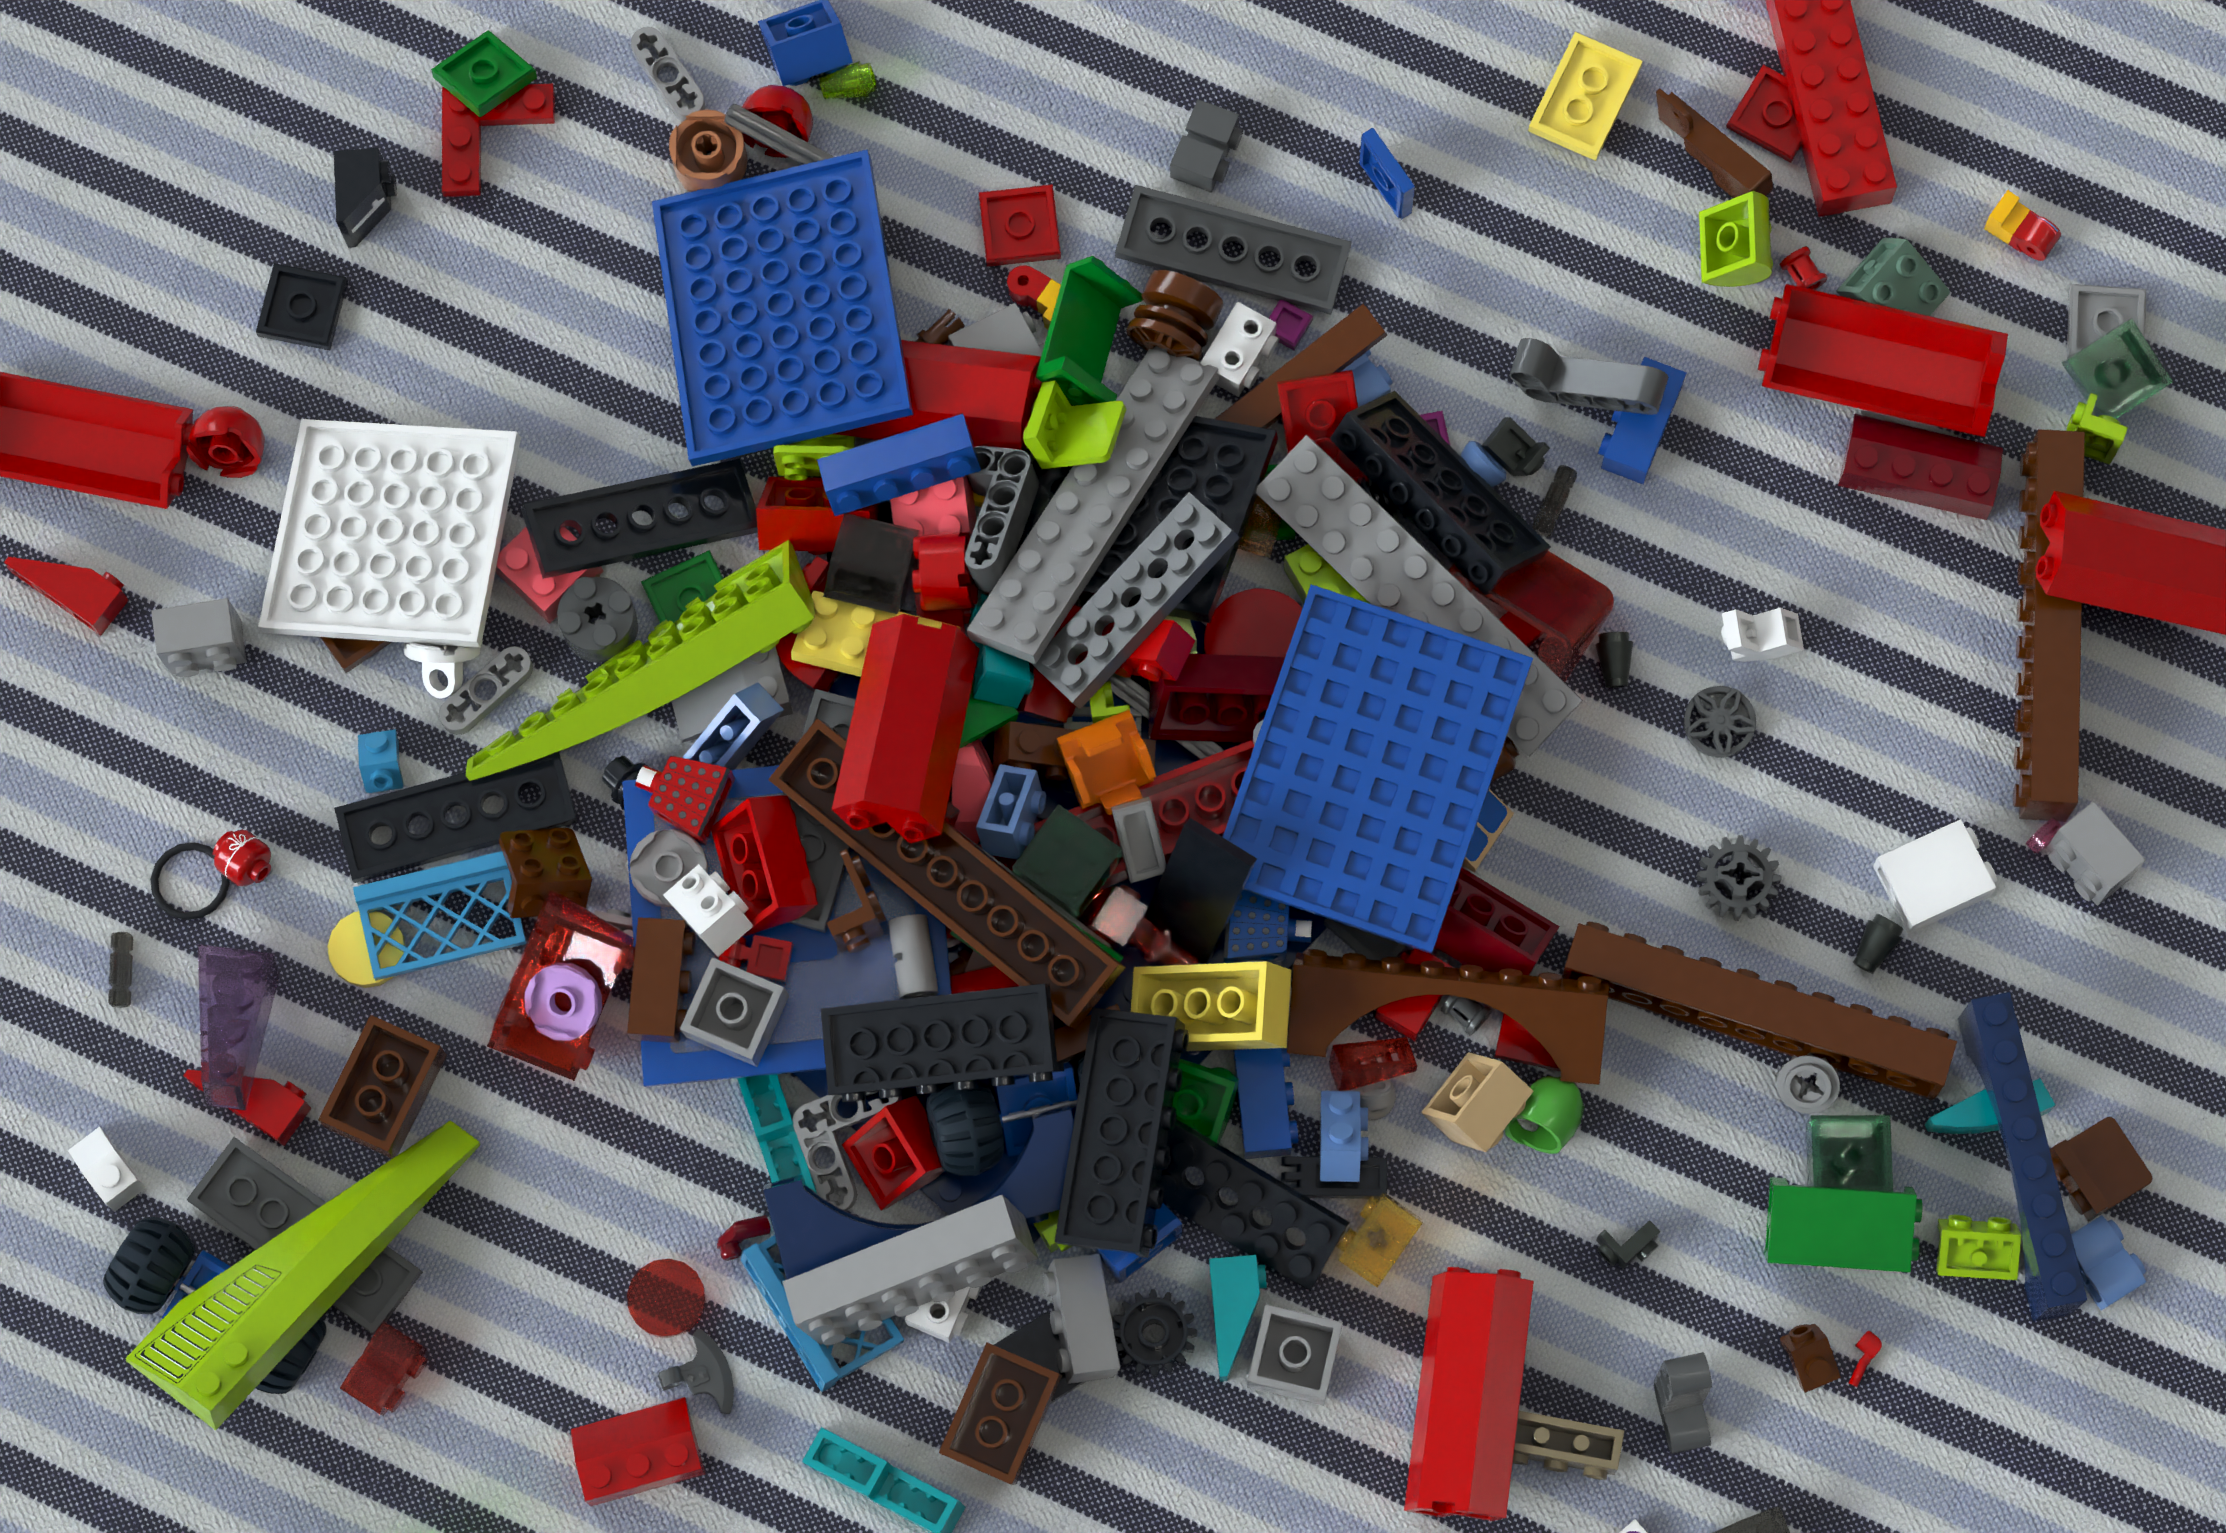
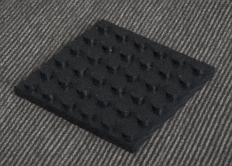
M1195 416L1082 591L1079 599L1089 600L1190 492L1240 537L1168 615L1211 623L1256 501L1257 487L1264 479L1278 441L1277 430ZM1034 460L1033 467L1039 480V488L1017 551L1073 466L1042 469L1037 460ZM1194 537L1187 539L1183 543L1181 550L1190 547ZM1168 565L1161 567L1157 571L1155 578L1164 575ZM1141 594L1134 596L1130 600L1128 607L1137 604Z

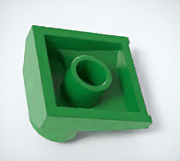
M1180 1059L1179 1068L1182 1069L1183 1074L1180 1091L1174 1093L1172 1106L1176 1108V1119L1219 1144L1237 1095L1239 1079L1225 1068H1208Z

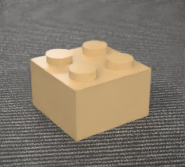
M1468 1052L1421 1113L1452 1142L1487 1152L1488 1149L1499 1143L1504 1134L1503 1130L1513 1118L1517 1117L1524 1110L1527 1099L1534 1091L1502 1061Z

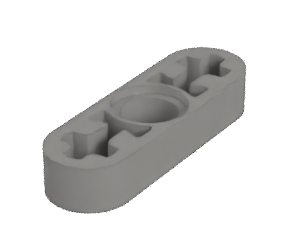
M653 27L638 29L631 38L633 55L674 115L679 120L684 121L686 116L692 112L705 110L702 91L660 31ZM644 40L654 43L656 54L659 56L655 61L649 50L643 49L642 42ZM667 66L674 67L679 72L678 77L670 83H665L658 79L659 71ZM682 88L686 97L690 101L694 100L695 107L689 110L687 106L682 107L678 90Z
M516 646L504 649L441 705L439 710V718L444 728L449 733L455 735L469 732L526 682L533 671V664L528 653ZM512 658L514 661H519L522 658L523 660L520 664L523 669L518 673L515 670L509 671L504 676L508 684L503 686L500 679L493 672L498 670L502 676L509 669L507 664L509 659ZM484 681L493 682L497 686L496 694L489 700H481L475 694L477 686ZM469 695L472 702L479 709L474 712L472 706H469L463 712L464 722L459 723L457 720H454L450 723L452 717L449 712L454 708L460 712L467 707L468 703L464 698Z

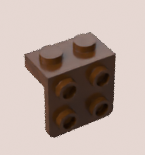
M565 827L505 831L500 834L499 844L513 879L507 905L510 918L585 913L592 877L572 829Z
M844 849L840 851V854L863 907L827 922V925L840 952L848 950L851 954L866 949L871 945L870 940L884 935L880 923L886 921V918L874 891L866 893L864 889L871 886V883L859 856L851 858L848 850Z
M2112 1117L2104 1118L2068 1141L2065 1139L2050 1149L2057 1180L2063 1182L2070 1193L2069 1199L2079 1214H2084L2088 1222L2152 1182V1174L2116 1120Z

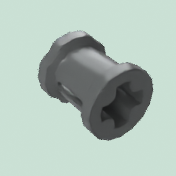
M1450 996L1440 1011L1444 1014L1450 1013L1466 1027L1465 1032L1471 1036L1486 1021L1492 1009L1489 1006L1483 1007L1472 999Z

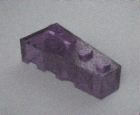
M198 944L201 1082L207 1106L246 1110L279 981L274 953Z

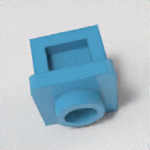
M396 729L358 735L359 769L365 791L367 793L403 788V777L399 763V740Z

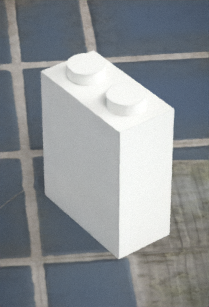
M1961 819L1877 857L1873 865L1907 934L1990 897L1996 889L1994 884L1997 882L1995 871L1988 861L1983 863L1977 851L1979 848L1978 839L1972 828H1965Z

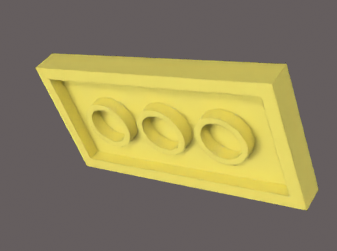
M813 590L811 596L814 602L815 618L809 627L797 634L791 651V660L861 677L872 625L902 614L915 615ZM923 617L918 618V624L941 629L943 622Z

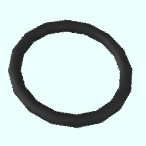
M196 842L178 844L165 851L155 863L150 878L151 892L158 906L170 916L184 920L202 918L215 911L225 899L230 885V880L221 874L222 884L218 895L210 905L199 911L184 912L176 910L164 901L159 891L158 879L162 867L171 857L183 851L196 850L206 853L214 859L213 849L210 846Z

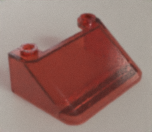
M1550 551L1543 558L1502 578L1492 593L1484 595L1454 564L1448 570L1470 592L1473 590L1545 633L1546 637L1539 647V658L1564 682L1606 621L1614 605L1613 594L1607 586Z

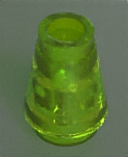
M858 61L826 77L820 78V87L825 100L830 98L869 97V93L877 91L876 80L870 62L861 64Z

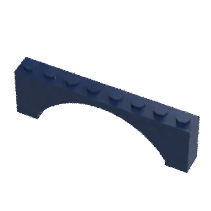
M2010 992L1972 999L1959 1016L1958 1023L1966 1055L1972 1059L1985 1085L2006 1149L2020 1217L2025 1262L2024 1287L2032 1319L2035 1322L2069 1315L2087 1301V1296Z
M1069 1105L1031 1114L1033 1126L1017 1160L1003 1179L989 1193L971 1206L1003 1195L1025 1216L1027 1224L1047 1220L1050 1218L1049 1212L1060 1210L1074 1125ZM802 1175L764 1184L763 1187L787 1280L934 1222L892 1224L856 1216L820 1197L804 1184Z

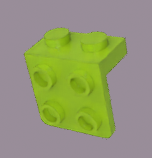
M1056 381L1042 382L1037 399H1035L1033 404V411L1028 425L1024 430V443L1030 449L1042 469L1106 462L1112 455L1126 413V406L1122 401L1071 406Z
M829 434L787 445L774 446L773 455L778 475L792 481L806 480L807 476H821L817 459L855 448V437Z

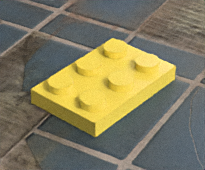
M1575 32L1535 112L1528 132L1596 161L1642 67L1643 61Z

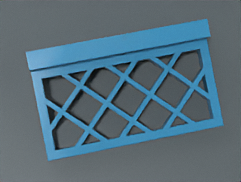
M502 851L353 887L375 981L527 944L521 918H510L509 913L504 911L509 900L512 877ZM504 880L506 894L498 906L481 897L488 884ZM478 887L475 893L469 890V888ZM461 891L471 897L461 915L443 906L450 893ZM436 896H440V898H439V900H438L437 902L434 901V900L431 899V898H432V897H436ZM420 900L433 906V909L422 925L405 915L411 904ZM477 901L495 911L484 929L466 920ZM403 905L400 911L393 908L395 906ZM385 909L396 917L385 934L371 926L369 913ZM439 910L457 920L446 938L428 929ZM502 915L514 923L516 936L500 940L490 934L489 931L498 917ZM401 920L419 929L408 947L390 938ZM462 924L480 934L472 947L462 949L451 942ZM425 933L442 943L436 954L427 958H423L413 952ZM374 935L381 938L377 946L375 944ZM485 938L492 941L489 943L482 944ZM386 943L404 952L395 966L381 969L378 955ZM447 947L454 950L452 952L444 953ZM410 956L416 959L415 961L406 963Z
M775 1235L760 1244L755 1243L743 1250L741 1256L742 1264L821 1392L831 1388L838 1380L904 1342L903 1336L891 1317L882 1320L881 1325H884L891 1339L881 1345L865 1342L863 1340L866 1331H861L859 1340L846 1337L840 1343L856 1346L857 1349L854 1360L839 1368L831 1355L833 1345H829L828 1348L824 1344L820 1345L794 1323L783 1285L785 1278L781 1272L785 1273L784 1267L781 1264L775 1263L768 1252L769 1249L777 1245ZM861 1348L870 1350L860 1356Z

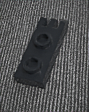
M1281 1157V1166L1297 1167V1172H1282L1281 1181L1297 1182V1186L1291 1188L1308 1198L1387 1199V1158L1368 1157V1161H1360V1182L1320 1181V1157Z

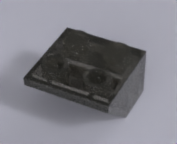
M845 513L830 560L823 597L898 614L905 603L914 560L913 538L919 536L920 530Z

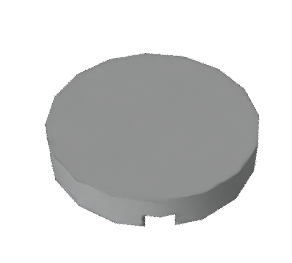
M659 830L648 834L638 842L630 858V874L633 886L645 900L654 905L672 907L663 894L698 864L707 873L708 863L704 850L692 836L681 830Z

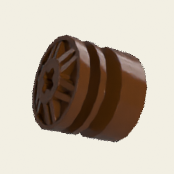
M1155 270L1151 273L1142 293V299L1146 305H1139L1135 309V318L1129 322L1126 329L1127 335L1147 351L1158 346L1161 349H1166L1169 355L1175 357L1186 356L1199 361L1202 356V347L1208 342V335L1204 330H1210L1215 326L1224 306L1223 300L1211 288L1191 277L1168 270Z

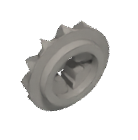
M1811 1053L1799 1057L1794 1055L1780 1069L1777 1078L1778 1093L1783 1102L1795 1111L1807 1114L1824 1111L1835 1102L1839 1094L1840 1081L1837 1068H1833L1828 1063L1826 1057L1821 1059L1813 1056ZM1817 1073L1815 1084L1818 1087L1810 1086L1801 1094L1802 1080L1799 1077L1808 1078L1810 1075Z

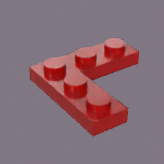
M553 83L528 84L481 118L446 88L442 87V193L444 197L481 196V126L555 124V88Z

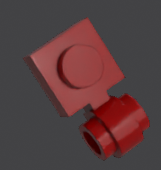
M754 935L751 948L745 945L746 938L740 937L719 957L715 955L718 960L739 969L741 968V963L748 961L746 972L761 978L786 982L794 944L790 941Z

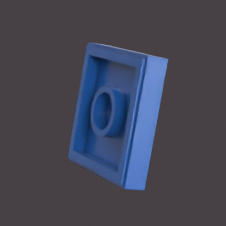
M1371 128L1362 134L1359 164L1398 219L1402 220L1412 213L1415 186L1375 129Z

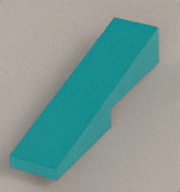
M778 1075L737 1078L771 1182L802 1175L804 1184L817 1193L793 1127V1120Z
M822 1427L802 1461L812 1469L929 1533H952L966 1508L956 1498L892 1466L882 1458Z

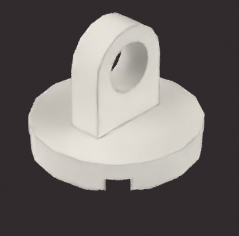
M404 643V655L411 660L422 662V678L427 691L434 697L446 698L462 687L463 662L480 655V648ZM438 670H442L448 678L447 687L443 686L438 680Z

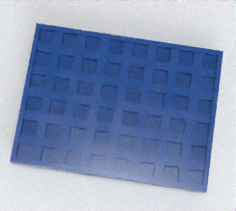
M1311 584L1223 834L1224 839L1257 858L1243 890L1432 954L1533 658Z

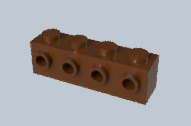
M1010 721L994 733L993 769L998 770L999 765L1002 764L1036 770L1038 775L1045 776L1048 780L1063 781L1070 779L1056 738L1076 730ZM1142 739L1148 749L1155 770L1156 740Z

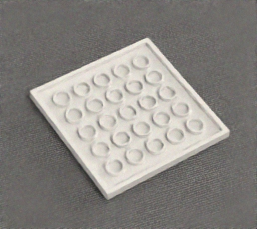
M301 419L258 628L262 633L481 648L521 441L518 432Z

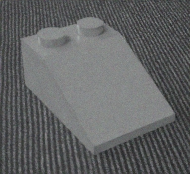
M776 647L766 653H760V651L722 674L672 701L682 743L698 739L735 693L757 682L784 709L779 717L793 714Z

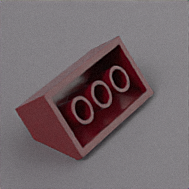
M1854 414L1838 486L1987 520L1994 506L2001 474L2003 448Z
M1189 654L1177 681L1159 679L1158 682L1150 681L1149 739L1242 743L1253 740V731L1256 725L1264 720L1285 657Z
M1461 868L1434 949L1443 951L1459 961L1461 965H1477L1482 967L1483 971L1499 972L1501 969L1511 968L1522 971L1523 975H1531L1560 926L1466 869Z

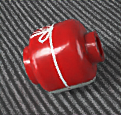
M243 829L235 832L229 831L215 844L213 855L215 856L214 865L216 869L237 886L246 887L254 882L260 883L268 876L271 870V865L269 864L271 850L268 845L251 832Z

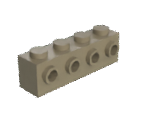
M1519 1411L1513 1464L1528 1465V1460L1544 1462L1543 1468L1547 1470L1566 1473L1568 1467L1584 1470L1583 1476L1606 1480L1607 1474L1615 1475L1618 1470L1624 1430Z

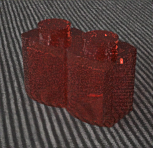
M383 1322L368 1343L362 1356L350 1370L340 1389L382 1416L388 1410L393 1413L405 1397L406 1392L402 1391V1388L410 1377L416 1379L424 1369L428 1361L424 1357L427 1349L386 1322Z

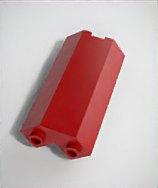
M1785 284L1782 298L1774 297L1769 319L1776 320L1770 349H1762L1758 370L1764 371L1762 387L1985 437L1994 407L1996 385L2006 355L2008 334Z
M901 340L913 415L834 433L836 435L881 440L964 414L974 447L990 446L1025 451L1027 447L1023 440L1024 430L1031 416V406L1037 398L1042 382L1036 378L1041 356Z
M0 372L1 477L164 509L169 507L176 496L179 497L184 487L183 474L189 455L186 448L191 428L194 425L193 409Z
M2059 491L2053 492L2049 503L2044 505L2040 513V526L2050 544L2045 555L2039 558L2036 565V578L2046 595L2226 635V530Z
M902 614L872 625L832 810L853 830L858 831L887 822L907 842L915 843L942 834L979 648L957 626L942 623L941 629L918 624L919 617Z
M1447 1267L1446 1272L1432 1277L1404 1511L1435 1517L1460 1515L1488 1521L1506 1518L1534 1284L1533 1280L1522 1279L1521 1273L1518 1271L1499 1269L1497 1274L1470 1273V1270L1465 1268Z

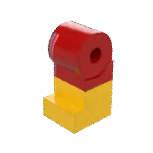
M2007 190L1989 215L1984 229L2020 253L2023 252L2038 261L2045 260L2060 239V230L2048 219L2038 216L2019 202L2020 198Z
M1020 265L1013 268L1007 277L1008 292L1011 300L1016 305L1022 307L1030 306L1043 315L1044 328L1049 330L1061 284L1030 266Z

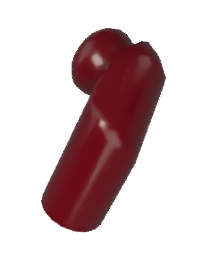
M763 1215L734 1222L718 1238L717 1249L721 1251V1258L725 1261L739 1258L742 1253L739 1244L742 1241L770 1234L768 1217Z

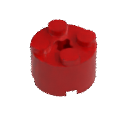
M970 532L929 534L913 538V551L915 559H919V570H913L912 582L914 592L920 593L922 611L974 608V604H977L979 589L975 587L964 559L971 538Z

